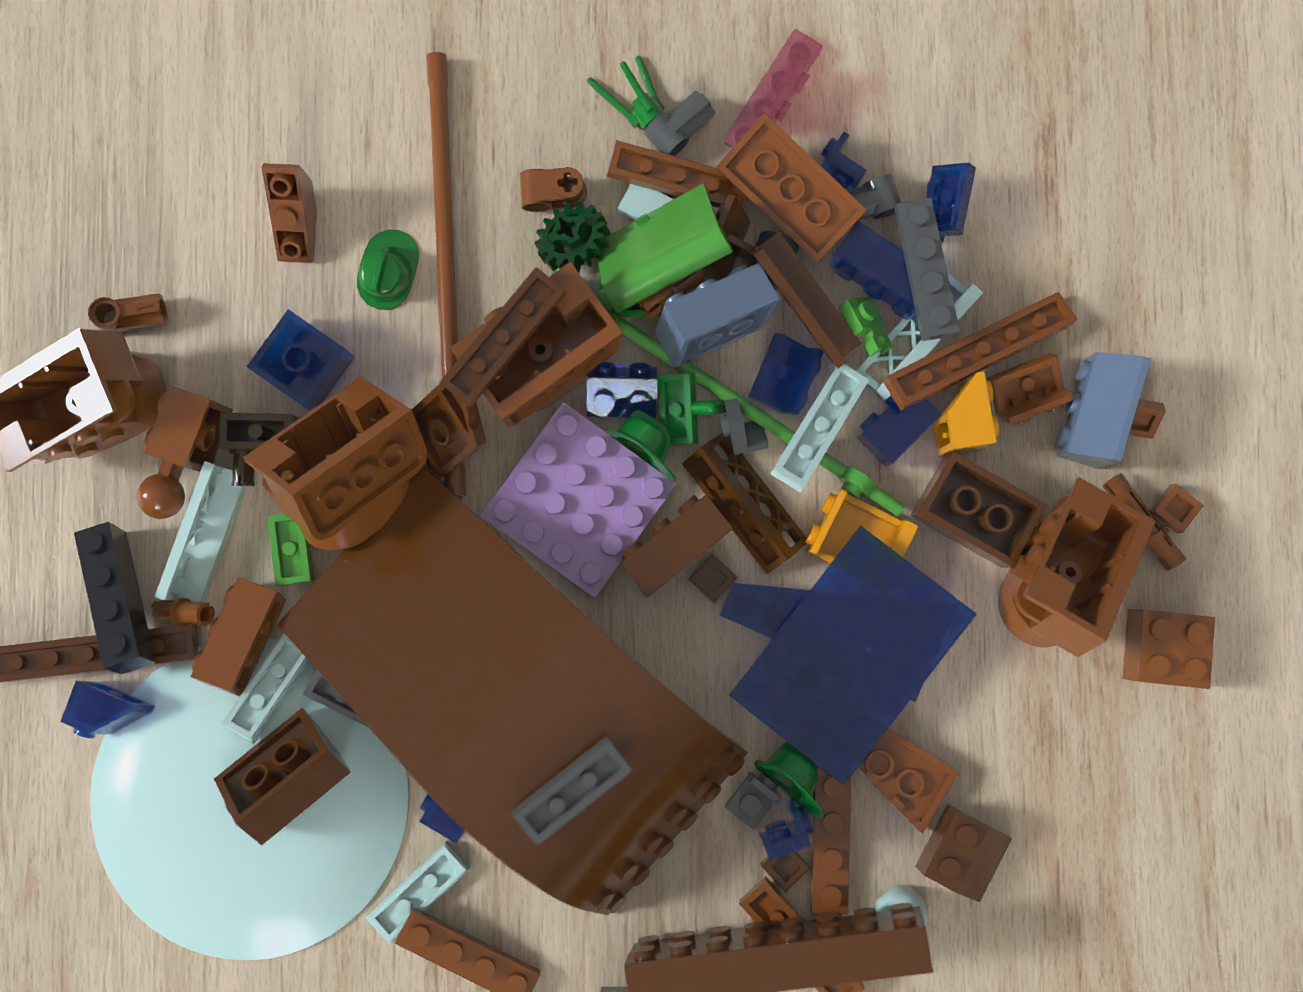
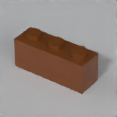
M238 577L235 584L228 588L224 596L225 605L219 618H215L209 627V639L203 651H200L194 658L192 664L193 672L190 677L203 684L240 697L252 676L287 599L276 590Z

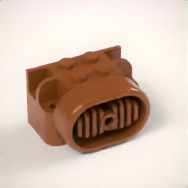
M571 262L550 276L553 281L565 289L566 295L483 393L507 427H512L533 412L546 409L586 381L601 363L614 355L624 345L623 332ZM502 307L491 311L484 318V324L450 347L457 359L463 355Z
M77 329L0 377V458L6 472H12L28 462L42 465L62 458H86L101 450L134 438L148 430L155 424L159 413L157 410L159 399L166 392L165 381L160 369L146 355L130 351L122 332Z
M359 377L243 458L248 465L264 476L263 487L266 492L277 501L281 511L298 524L304 538L312 546L327 551H338L364 542L386 524L405 497L410 478L423 468L428 454L412 409L369 381Z
M1078 477L1069 495L1061 498L1054 506L1052 512L1039 523L1038 527H1035L1014 567H1011L1005 576L999 590L998 607L1001 618L1008 630L1019 640L1031 646L1042 648L1059 646L1076 657L1107 641L1156 521Z

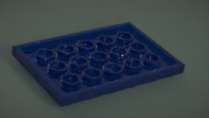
M860 525L733 688L729 696L838 782L845 785L977 613Z

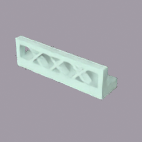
M948 273L951 289L960 296L954 303L957 320H959L983 292L973 283L966 289ZM915 306L888 335L891 343L895 337H910L911 351L909 354L892 356L891 348L887 351V356L878 357L881 354L878 351L874 356H869L856 370L869 379L866 385L884 401L891 396L883 382L879 385L865 370L873 362H887L888 375L926 357L941 340L935 339L923 342L920 340L916 345V336L921 335L920 331H915ZM909 323L910 331H902V329ZM893 361H901L893 370Z
M204 461L154 597L162 600L188 598L191 602L205 603L247 486H231L233 470Z

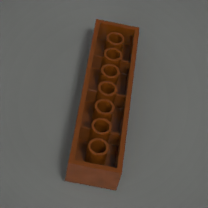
M911 903L894 904L890 907L891 910L876 912L875 908H860L854 911V915L840 917L839 913L828 912L818 915L817 920L803 921L801 917H790L781 920V925H771L768 927L766 922H752L746 924L745 929L732 931L728 926H720L710 929L708 934L695 935L694 931H682L674 934L673 938L659 940L657 935L639 938L638 943H634L624 963L628 992H781L934 972L920 906L913 907Z

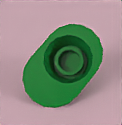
M388 229L377 233L369 240L357 274V289L360 297L367 305L378 310H390L398 307L407 299L419 259L416 242L408 234L400 230Z
M636 410L618 431L611 429L606 431L608 435L637 454L670 481H676V477L664 464L670 445V437L661 422L640 410Z
M785 742L781 744L766 762L755 761V767L772 779L798 807L815 819L821 820L824 817L818 803L812 798L818 781L817 768L813 760L806 753L791 743Z

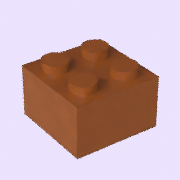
M1128 609L1122 679L1210 689L1215 617Z

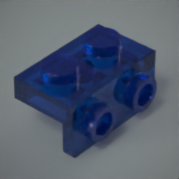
M774 333L748 397L781 414L798 415L808 401V391L813 378L816 377L821 369V359L824 351L819 348H808L782 333Z
M603 362L587 375V417L629 418L634 411L640 410L656 418L657 367H650L649 364L642 362L632 363L630 366H615L612 362Z

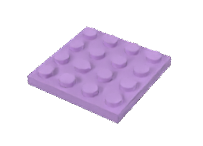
M563 402L480 516L595 598L623 560L622 552L636 542L677 484Z

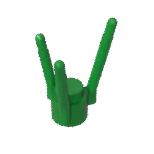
M636 56L635 60L648 93H644L625 61L620 63V67L638 96L631 103L632 112L593 78L587 79V83L624 115L633 128L640 125L645 131L647 126L658 115L664 113L663 109L665 107L658 98L641 56Z

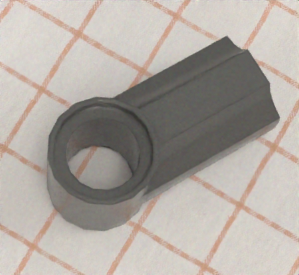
M695 90L670 113L664 112L658 115L647 126L644 134L661 153L676 156L687 145L689 137L715 116V111L710 101L702 93Z
M891 174L875 177L865 182L862 187L848 191L867 209V212L859 220L869 217L881 219L895 214L894 208L896 203H901Z

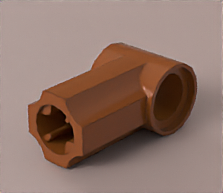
M160 293L115 300L109 297H100L95 299L88 308L89 320L99 329L105 331H118L124 334L128 330L167 325V307ZM116 310L115 318L111 322L105 323L106 314Z

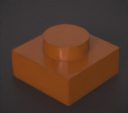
M1139 399L1129 435L1153 439L1166 412L1164 403Z
M1175 483L1167 488L1150 512L1176 533H1183L1204 505Z

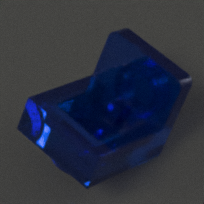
M844 131L838 140L832 137L823 149L821 156L825 159L821 167L845 189L852 190L859 186L867 170L841 153L850 136Z

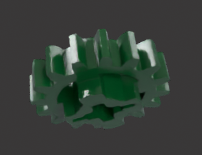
M579 202L576 209H572L568 203L565 206L564 212L560 213L557 209L553 210L555 217L552 220L544 218L545 229H537L536 231L540 238L535 241V246L539 250L538 255L553 272L555 269H561L569 262L573 264L578 273H580L581 265L583 264L591 268L593 266L591 261L593 257L600 259L603 257L600 248L609 247L606 237L611 235V231L603 214L597 212L594 205H590L586 209L583 202Z

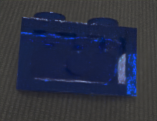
M969 162L932 167L931 177L927 184L926 198H932L941 243L944 242L945 236L963 235L976 167Z
M792 799L785 801L791 822L785 823L783 819L765 825V831L758 833L769 861L812 846L808 835L814 833L809 816L802 806L796 807Z

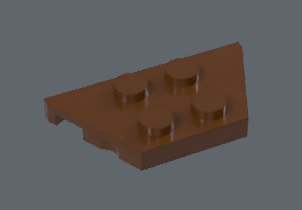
M441 384L437 385L412 409L427 448L428 456L425 464L440 478L451 473L487 443L477 402L469 408Z

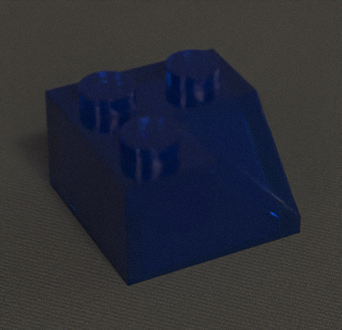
M288 309L246 367L311 411L323 403L355 356Z

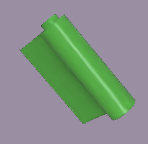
M704 183L652 212L638 217L634 222L606 237L609 247L600 248L603 257L601 259L597 258L603 288L599 291V295L608 310L614 308L617 313H620L733 252L728 238L716 218Z

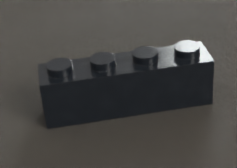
M109 521L74 532L103 668L122 675L155 664V655L127 533Z

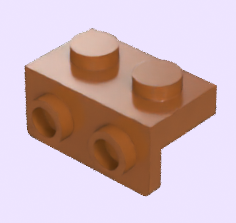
M1053 353L987 377L993 388V404L996 415L1008 424L1018 425L1026 423L1034 415L1042 412L1057 411L1065 403L1074 400L1073 392L1064 387L1058 357Z

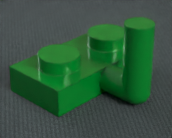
M695 373L657 375L659 419L669 433L670 445L698 443L697 415L726 413L724 401H696Z

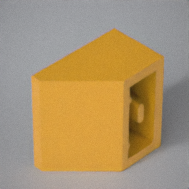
M984 371L977 372L961 383L932 422L938 457L953 451L957 454L979 451L996 443V437L999 436V423L995 415L992 416L990 402L993 401V388L989 380L986 381Z

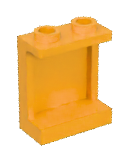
M843 488L837 490L835 494L830 492L821 508L825 516L820 526L814 523L805 540L806 543L810 544L807 553L881 590H888L916 533L918 525L908 520L901 521L847 494L848 491Z

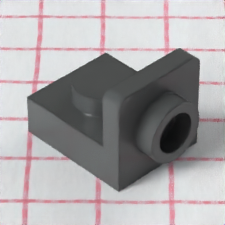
M750 771L725 804V808L754 830L774 802L778 804L781 800L780 795L775 791L779 786L764 773L757 777Z

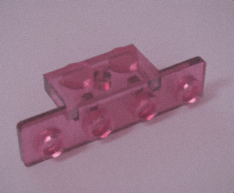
M797 29L793 30L724 137L723 143L732 149L763 113L774 122H782L792 106L789 101L795 92L800 94L810 78V75L807 73L822 50L820 43Z

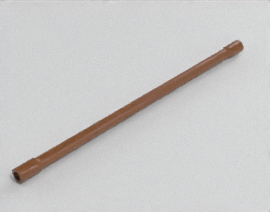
M431 52L426 55L427 84L430 92L441 370L443 378L458 361L450 347L458 342L447 109V55L442 52ZM461 463L451 473L444 476L445 486L457 497L466 496L465 465Z

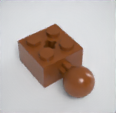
M169 385L167 392H164L159 399L157 419L154 426L148 429L144 440L146 446L144 454L162 459L163 461L158 474L151 475L143 480L137 490V502L140 509L146 515L156 519L170 518L181 510L185 501V491L179 482L183 468L200 472L204 461L213 464L219 449L220 412H233V409L216 401Z

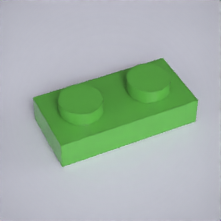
M285 514L267 516L275 586L314 581L310 544L304 538L298 524Z

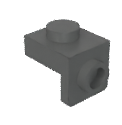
M738 398L724 401L726 415L720 416L723 436H730L734 455L768 448L765 429L754 421L744 423Z

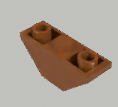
M263 163L261 168L277 260L312 263L314 259L317 216L312 180L300 165Z

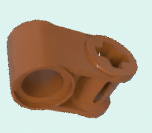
M572 167L545 170L528 169L520 173L521 206L524 211L542 212L550 209L565 208L568 203L574 208L579 202L584 203L587 198L588 191L583 177L578 170ZM569 183L575 184L572 186V192L565 191L568 189Z

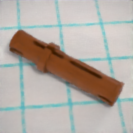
M1119 473L1102 485L1108 494L1156 521L1145 547L1149 546L1166 571L1176 568L1186 560L1185 555L1182 554L1168 535V528L1165 525H1160L1122 473Z

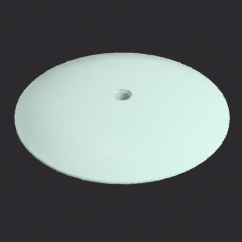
M268 639L249 682L279 639ZM205 645L198 647V653L203 651ZM194 660L166 663L145 679L123 703L103 738L96 758L91 784V822L96 847L111 883L130 909L150 928L186 949L207 956L233 960L269 959L297 952L326 939L349 923L363 910L378 892L397 858L408 817L409 784L407 770L369 727L303 695L316 669L311 662L308 663L255 744L221 725L238 700V696L203 684L190 677L193 672L192 664ZM303 708L339 751L351 773L261 846L235 824L214 778L298 710Z

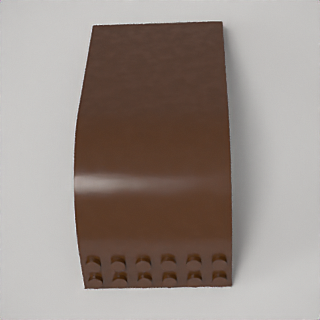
M424 466L410 478L405 497L385 525L364 542L344 549L277 624L420 786L454 821L522 878L551 897L577 909L604 915L617 912L627 900L626 894L634 885H640L649 876V868L657 858H663L670 852L674 846L673 840L682 830L685 831L694 824L698 817L696 813L705 803L712 802L721 791L720 785L729 775H735L745 763L744 757L748 754L739 743L709 723L632 658ZM607 736L633 771L537 846L515 820L512 810Z

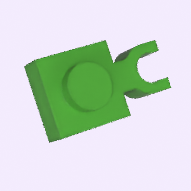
M870 296L847 299L839 306L854 336L862 335L869 356H874L878 351L881 354H885L893 347L888 336L881 330L886 324L879 313L877 305Z

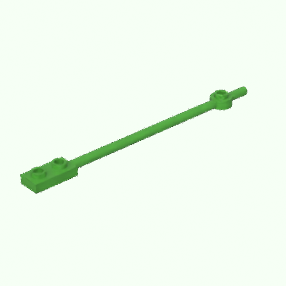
M598 298L623 332V335L673 367L659 341L612 310H608L602 300ZM688 361L674 368L682 374L695 373V383L723 401L738 398L742 414L789 444L795 431ZM825 453L819 465L839 477V480L843 483L841 488L847 490V494L857 499L861 495L869 497L897 517L905 508V504L876 486L872 479L859 470L844 465L828 453Z

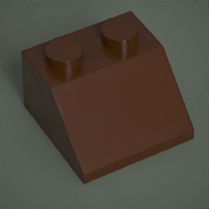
M947 803L915 867L924 876L957 894L980 902L1012 838Z

